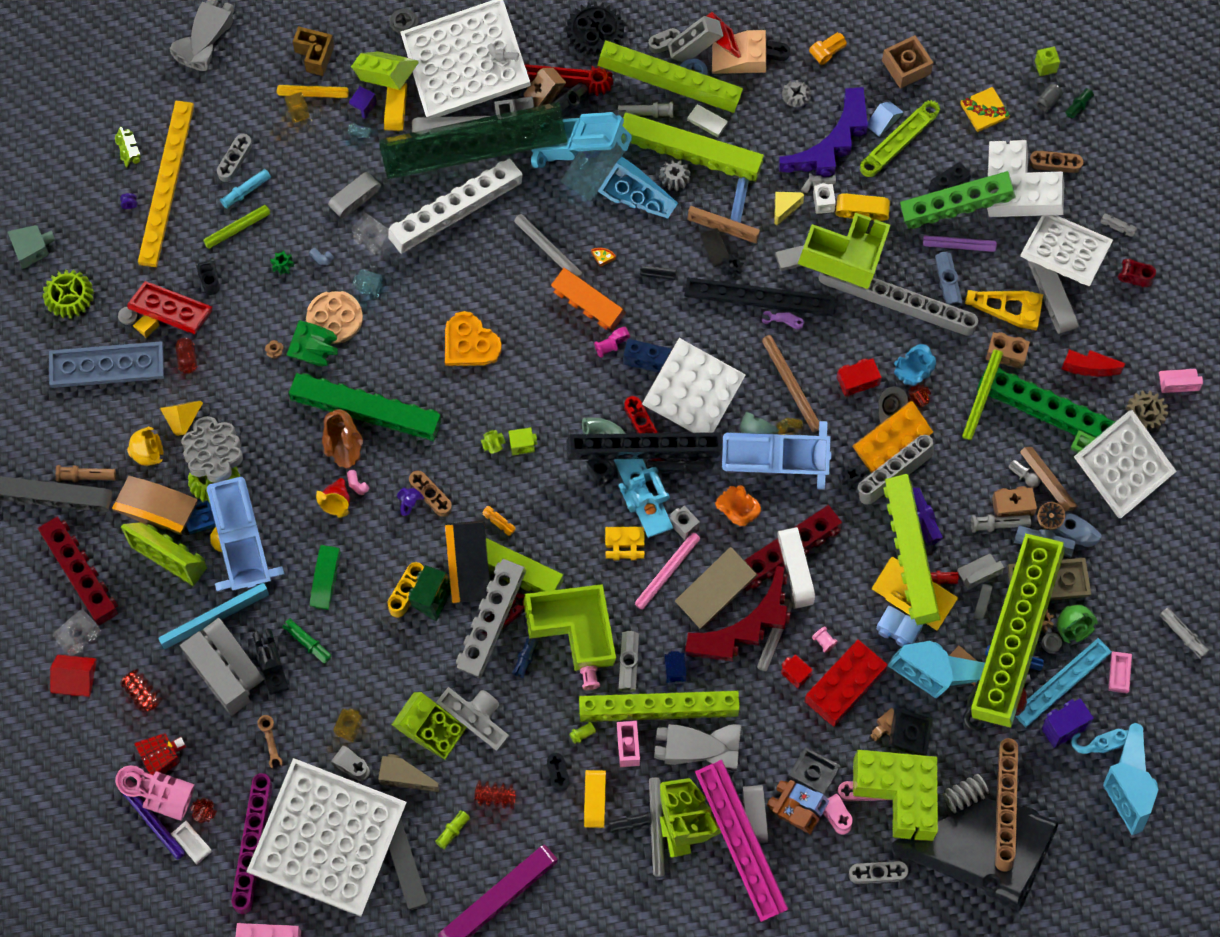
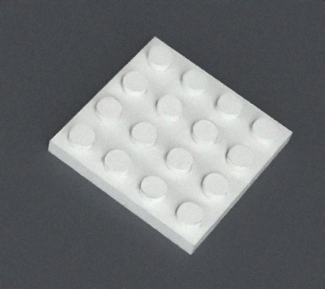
M1043 215L1020 257L1074 279L1081 284L1090 286L1113 239L1057 215Z
M679 338L642 405L692 433H712L718 426L746 375Z
M1133 410L1128 411L1074 456L1118 518L1126 515L1177 472Z

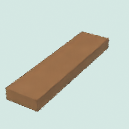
M690 206L688 210L689 221L753 243L758 242L760 230L693 206Z
M1024 447L1020 451L1022 456L1065 511L1075 510L1078 505L1034 448Z

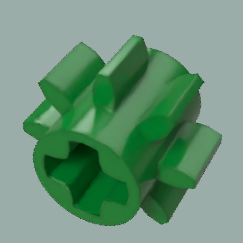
M285 251L275 253V258L270 259L273 271H278L280 275L290 273V267H294L292 255L287 256Z

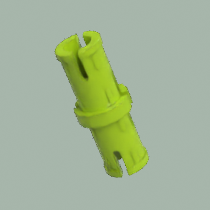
M460 810L451 823H447L446 829L435 840V843L445 850L455 836L458 837L459 831L470 820V817Z

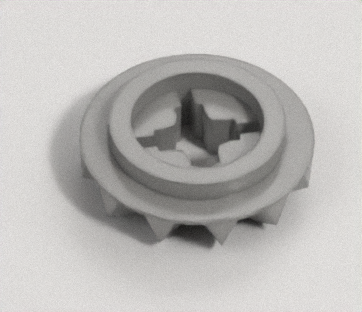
M798 80L795 82L790 81L787 85H784L782 91L783 100L793 107L804 106L811 98L810 87L805 82L802 83ZM800 89V95L797 94L793 97L794 91L796 92Z

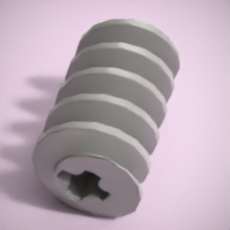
M975 774L973 778H967L966 782L961 781L959 786L956 784L953 785L952 789L947 788L943 796L951 811L957 813L956 806L963 810L964 802L967 806H971L970 799L977 803V796L979 795L981 799H985L984 792L989 794V790L983 778L979 774Z

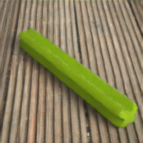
M266 205L261 206L203 240L207 248L217 245L270 215L269 208Z

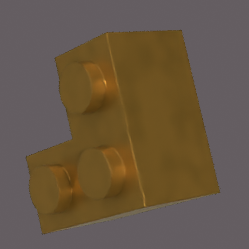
M298 26L292 41L295 53L306 55L304 59L306 72L324 76L334 49L333 35Z

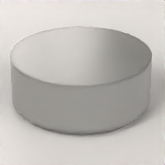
M1047 633L1042 639V648L1048 653L1058 652L1062 646L1061 637L1056 633Z

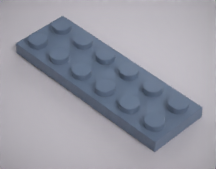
M162 341L49 351V385L51 388L164 379V347Z

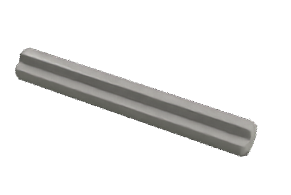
M785 599L782 605L787 606V612H791L793 602ZM772 628L757 666L759 670L767 671L783 629Z

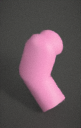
M355 470L347 472L349 486L358 495H364V493L369 491V487L365 482L361 484L358 482Z

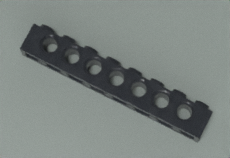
M721 432L570 434L566 441L567 460L718 458L723 451Z

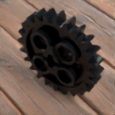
M588 2L586 8L583 5H580L581 10L575 8V14H570V19H567V38H570V44H574V49L580 47V53L585 50L587 56L590 52H593L594 56H596L597 52L601 54L605 40L621 44L624 21L621 20V14L616 15V9L611 11V5L605 8L603 2L600 6H597V2L594 3V6H591Z

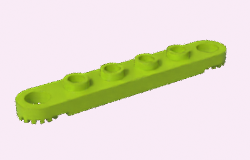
M932 100L924 102L920 108L912 113L861 162L860 172L866 177L875 176L938 117L940 112L938 103ZM933 107L935 112L932 114L927 113L926 108ZM871 164L874 166L873 171H868L864 166Z

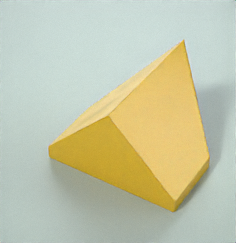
M188 402L163 407L160 410L175 435H185L203 402Z

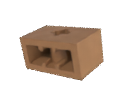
M542 68L537 72L536 78L531 82V86L527 87L523 95L525 98L533 97L535 110L547 109L566 82L554 68Z
M1021 486L1014 490L1002 488L994 492L992 497L995 517L1034 516L1037 509L1033 487Z

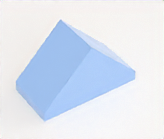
M891 101L881 103L869 119L868 128L880 137L904 112Z

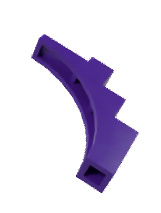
M864 87L845 88L844 109L836 127L825 139L812 148L794 155L780 156L779 172L791 173L793 171L809 172L816 170V175H821L822 177L834 175L836 168L835 156L844 157L851 154V135L862 136L867 133L868 122Z

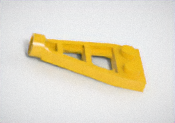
M968 290L965 304L971 305L1017 327L1037 331L1043 294L1029 291L977 292ZM987 299H1000V309L987 306ZM1007 301H1020L1022 303L1021 313L1014 315L1007 312L1005 309Z

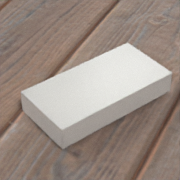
M698 104L687 118V121L717 138L728 125L727 120Z
M187 821L171 833V836L196 865L213 852Z

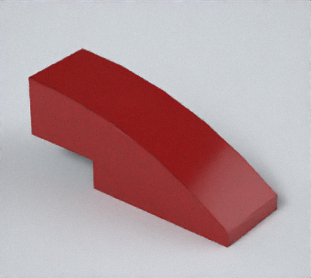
M713 12L708 14L707 17L720 21L723 37L717 40L716 43L729 54L740 58L741 54L732 29Z
M1069 349L1061 370L1084 376H1114L1122 373L1125 363L1089 350L1086 356Z

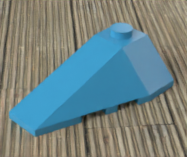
M622 156L598 190L599 193L615 203L630 205L629 207L640 208L648 213L669 218L678 204L677 201L645 173Z

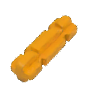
M487 506L483 510V516L487 519L490 518V521L499 529L504 530L505 534L511 536L515 532V526L511 523L508 524V521L498 512H494L493 508Z

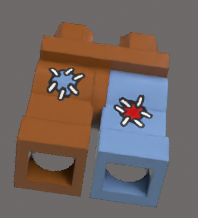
M781 780L776 790L782 795L779 800L771 797L767 806L778 818L811 835L819 821L816 815L821 817L829 800L824 794L810 790L792 780L789 782Z

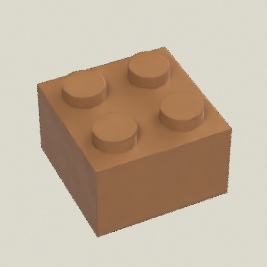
M916 35L885 49L883 52L882 62L900 89L932 73L933 61Z

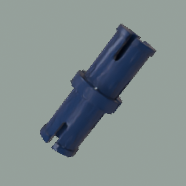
M526 638L522 652L517 656L518 661L512 672L516 677H519L520 674V678H524L529 663L533 661L532 656L538 645V641L533 638L532 641Z

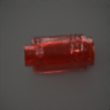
M181 338L177 340L175 345L178 369L185 374H190L197 369L194 342L190 338Z

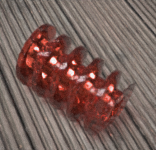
M135 669L122 678L120 685L122 688H125V692L129 694L130 699L134 700V704L138 706L140 712H149L162 702V698L155 699L158 695L157 691L150 693L154 687L152 685L146 687L149 680L141 681L145 675L143 673L137 675L139 670Z
M478 780L474 804L478 800L479 806H482L484 801H486L487 807H490L492 802H494L495 808H498L500 803H502L503 809H506L508 804H510L511 810H514L517 789L514 790L513 784H510L509 788L506 789L505 783H502L501 787L498 788L497 782H494L493 786L490 787L489 781H486L485 785L482 786L481 780Z

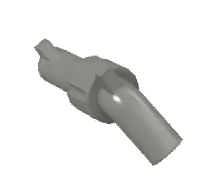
M492 43L487 46L492 56L491 61L511 59L517 62L519 60V53L506 52L501 48L496 50Z
M809 173V179L805 182L801 191L807 194L811 186L814 188V186L822 183L836 185V175H833V177H821V175Z

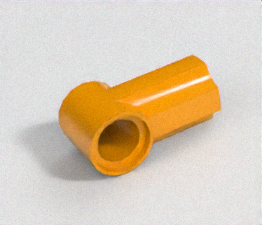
M837 32L823 42L817 41L810 47L809 52L820 65H823L831 59L833 54L846 47L847 42L845 37Z

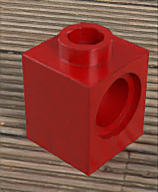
M796 654L792 658L788 657L781 665V674L797 689L812 676L813 669Z

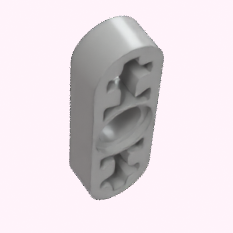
M240 134L235 138L219 164L217 174L221 181L228 182L234 178L251 150L252 142L247 134ZM246 141L247 144L240 145V142ZM237 154L240 157L237 161H231L229 159L230 156ZM227 169H228L229 174H228V173H225V174L223 175L222 171L226 172Z
M900 861L854 864L850 868L848 875L849 879L855 884L900 882L906 878L908 867ZM887 867H890L889 871H895L896 867H900V870L904 871L901 873V876H897V873H890V877H887ZM866 868H870V878H867V874H862L860 879L853 875L856 869H859L860 873H866ZM874 868H881L884 871V876L876 878L872 873Z

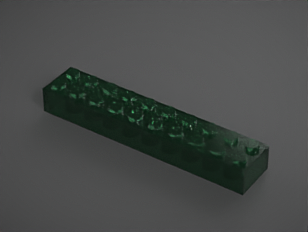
M560 102L380 139L379 147L387 179L566 143L567 134Z

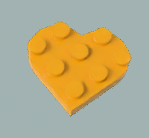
M466 311L458 312L447 321L445 327V366L488 365L498 361L502 350L500 337L493 333L492 330L483 328L481 320L474 316L473 313Z

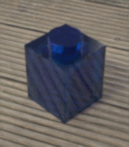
M671 651L665 654L666 683L686 681L684 653Z

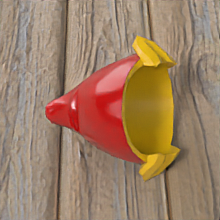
M339 478L327 486L323 492H316L317 502L323 511L337 515L338 518L349 514L350 496L343 478Z

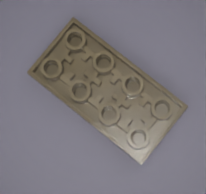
M730 547L675 602L702 630L758 575Z

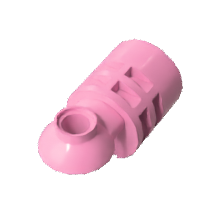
M133 765L120 769L115 781L117 788L124 795L145 797L146 800L143 802V808L180 821L183 820L195 787V784L157 771L154 775L145 773L143 769ZM129 777H134L137 782H132Z

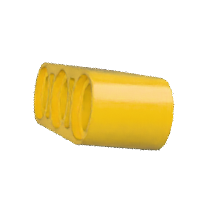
M404 83L400 90L387 87L384 130L403 131L407 83Z
M839 194L837 196L835 213L843 218H854L855 213L870 217L871 220L886 221L889 219L890 200L877 196Z
M413 562L407 567L388 599V609L393 617H402L411 605L408 598L409 592L404 593L402 590L405 587H415L417 576H412V573L423 570L424 567L421 563ZM396 603L402 605L399 609H393L392 606Z
M586 770L584 827L604 828L606 771Z

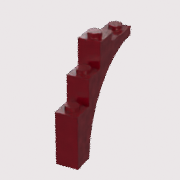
M776 566L774 579L767 595L746 618L718 631L706 633L688 632L685 649L686 656L733 662L734 656L738 655L739 645L736 643L759 646L760 640H764L765 629L762 627L785 629L786 624H790L791 612H787V606L780 605L785 602V592H782L783 585H787L788 573H785V568Z

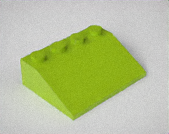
M140 522L123 524L121 526L132 549L192 586L197 583L207 569L205 559L197 553L193 555L186 546L181 543L177 545L167 534H159L158 530L152 525L148 524L146 526Z

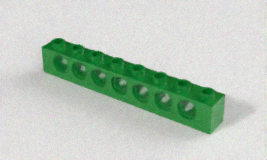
M1000 367L997 369L988 396L1075 436L1080 430L1097 438L1103 433L1101 429H1108L1116 422L1108 419L1101 413L1090 411L1086 406L1072 403L1068 398H1061L1048 389L1039 388L1033 382H1026L1015 374L1006 373ZM983 374V376H982V378H981V380H980V382H979V384H978L977 391H979V388H980V385H981V383H982L984 374ZM996 382H1002L1004 386H1000ZM1015 389H1018V390H1020L1022 393H1021V394H1017V393L1014 392V390H1015ZM1035 397L1039 399V401L1035 402L1031 398ZM1049 405H1053V406H1055L1057 409H1056V410L1050 409V408H1049ZM1066 413H1071L1074 417L1070 418ZM1084 421H1088V422H1090L1092 425H1091V426H1088V425L1084 424Z

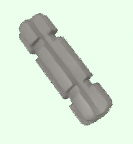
M1108 214L1103 215L1101 224L1110 225V228L1121 233L1126 232V235L1130 237L1134 236L1137 230L1135 226H1128V223L1115 217L1113 219Z

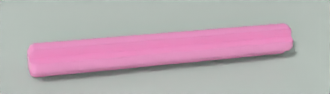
M692 532L635 601V605L639 609L643 610L700 541V537L696 533Z

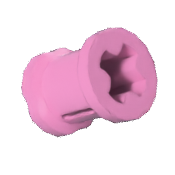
M822 627L812 636V639L817 640L823 647L824 653L830 651L838 643L836 639L829 635L826 627Z
M586 666L580 669V673L583 674V690H594L600 687V683L597 682V666Z

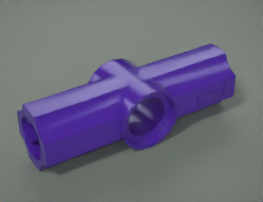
M912 488L923 538L927 546L935 545L943 537L935 522L934 511L930 505H927L920 488Z

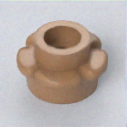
M276 340L270 341L265 346V351L271 358H279L283 353L284 347L282 343H278Z

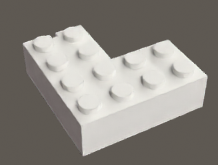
M1026 140L1010 141V144H1007L1006 141H989L988 176L1008 171L1016 198L1009 202H1000L987 208L989 217L1063 215V172L1028 173V146ZM998 189L992 190L991 193H996Z

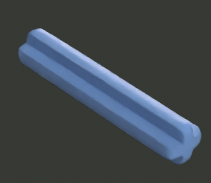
M745 177L738 179L730 220L741 223L749 180Z

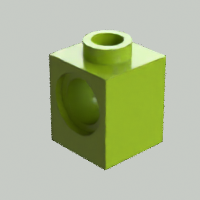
M1055 46L1037 50L1035 64L1039 76L1057 73L1060 60Z
M531 427L509 431L512 455L535 452L534 445H538L536 434H532Z

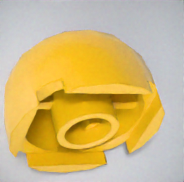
M145 427L136 431L129 441L128 454L140 465L152 466L162 462V459H160V455H163L162 442L159 435L151 431L154 430L152 427Z

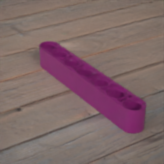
M263 773L257 774L252 780L231 903L239 914H246L252 908L257 876L247 873L248 867L244 866V862L252 859L267 823L272 783L269 777ZM261 781L267 782L264 788H258L257 786ZM259 800L264 801V804H263L262 807H260V808L254 807V804H255L257 801H259ZM254 820L261 821L260 825L254 828L251 827V823ZM250 840H257V844L254 847L247 846ZM249 879L250 884L247 887H241L242 880ZM240 899L247 900L246 905L243 907H238L237 902Z
M545 844L539 847L438 934V937H471L558 862L557 857Z

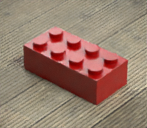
M857 639L806 694L804 702L835 727L886 672L888 664Z

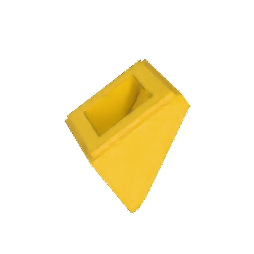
M145 315L133 325L145 338L160 326L156 319Z

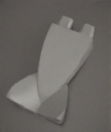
M218 0L202 2L194 19L191 37L179 39L171 45L170 52L173 58L187 67L206 71L210 64L213 43L233 23L234 7L232 4L225 3L222 8H219Z
M669 724L668 728H657L656 740L667 741L666 747L655 746L654 758L665 760V764L670 765L703 760L713 764L723 760L727 770L736 772L741 725H728L710 735L680 725Z

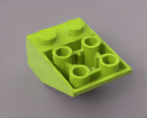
M413 692L391 724L405 736L444 760L467 728L422 692Z

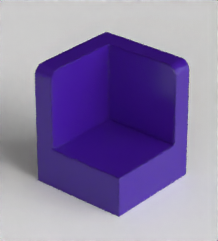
M359 86L349 101L351 106L361 110L362 117L365 119L377 103L375 93Z

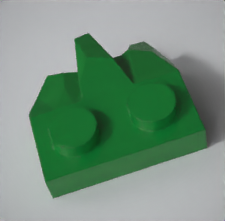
M299 320L287 356L316 366H329V361L326 359L327 356L338 355V349L331 346V343L336 341L337 337L331 330Z

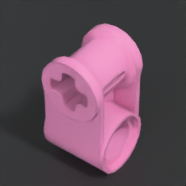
M834 794L828 798L829 803L823 815L829 820L838 834L845 835L852 828V816L846 809L840 796Z

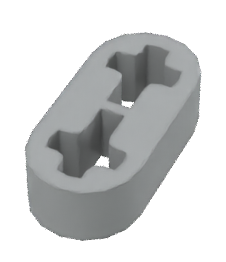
M671 28L653 35L648 42L649 50L656 54L668 50L667 43L672 40L670 36L676 37L680 32L677 29Z

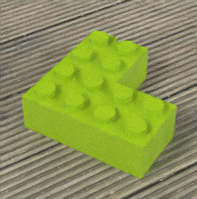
M858 213L854 215L847 236L812 224L798 264L869 289L890 225L874 220L870 233L866 234L871 218Z
M603 584L525 594L523 604L526 618H528L529 639L568 634L575 671L586 666L601 668L614 665L616 654Z
M857 750L853 759V796L893 800V838L911 839L916 828H919L915 834V840L933 841L938 833L937 757Z

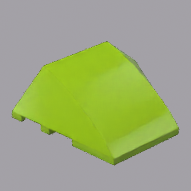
M690 778L667 781L660 784L663 813L669 833L676 847L702 843L722 833L710 806L705 802L706 797Z

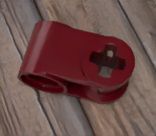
M1124 259L1122 261L1123 267L1121 273L1118 274V279L1121 282L1146 288L1153 284L1156 269L1152 265L1140 263L1132 259Z

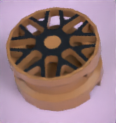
M1047 502L1038 511V522L1044 529L1055 530L1063 524L1065 511L1058 503Z

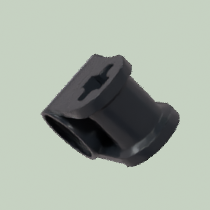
M212 257L210 260L200 263L198 261L195 262L205 293L208 295L217 294L220 290V284L214 258Z

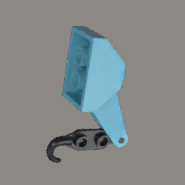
M932 641L903 645L893 655L888 663V667L936 699L949 686L977 682L967 698L963 723L971 731L983 729L984 723L974 726L970 718L972 717L971 707L985 663L948 656L940 644Z

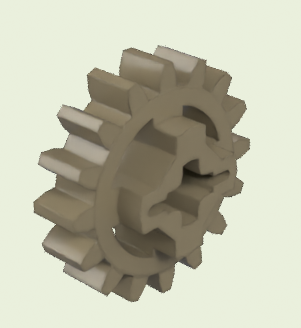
M1141 391L1140 396L1135 393L1133 398L1129 399L1126 410H1133L1144 427L1149 428L1151 432L1154 426L1159 429L1161 424L1165 423L1168 415L1166 411L1168 405H1163L1165 399L1159 400L1158 393L1153 396L1152 391H1149L1148 394ZM1150 407V410L1144 415V412Z

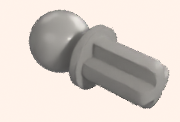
M1013 460L1010 463L1009 469L1016 473L1020 480L1025 478L1027 486L1030 488L1039 486L1041 479L1036 473H1029V467L1026 468L1017 460Z

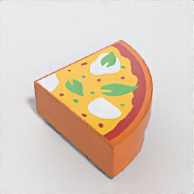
M594 248L591 250L593 257L600 267L616 260V255L606 248Z

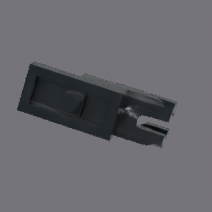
M268 628L264 629L268 640V647L263 646L258 631L253 633L252 636L269 694L273 695L289 690L272 630Z

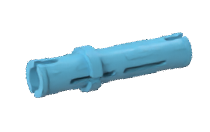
M263 169L241 186L234 187L232 192L220 199V202L228 209L237 201H242L244 196L271 179L269 172Z

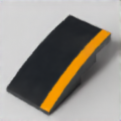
M484 520L445 523L452 603L482 601L483 598L486 599L490 575Z

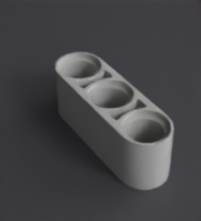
M365 172L333 196L328 205L340 218H345L379 191L381 184L369 172Z
M763 785L742 787L744 810L759 843H768Z

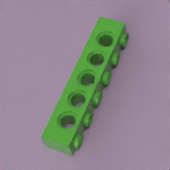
M1006 171L901 201L900 204L904 221L909 229L918 228L926 223H936L944 218H954L961 213H971L975 209L989 208L993 204L1000 202L1006 203L1016 198L1010 174ZM998 189L996 193H991L992 190ZM980 194L978 198H973L974 195ZM962 200L960 203L955 204V201ZM939 205H944L942 208L936 209ZM921 210H926L923 214H919Z

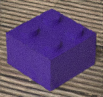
M1081 698L1076 701L1072 699L1063 705L1064 708L1059 711L1054 709L1047 714L1041 729L1053 748L1072 739L1075 734H1081L1088 730L1094 718Z

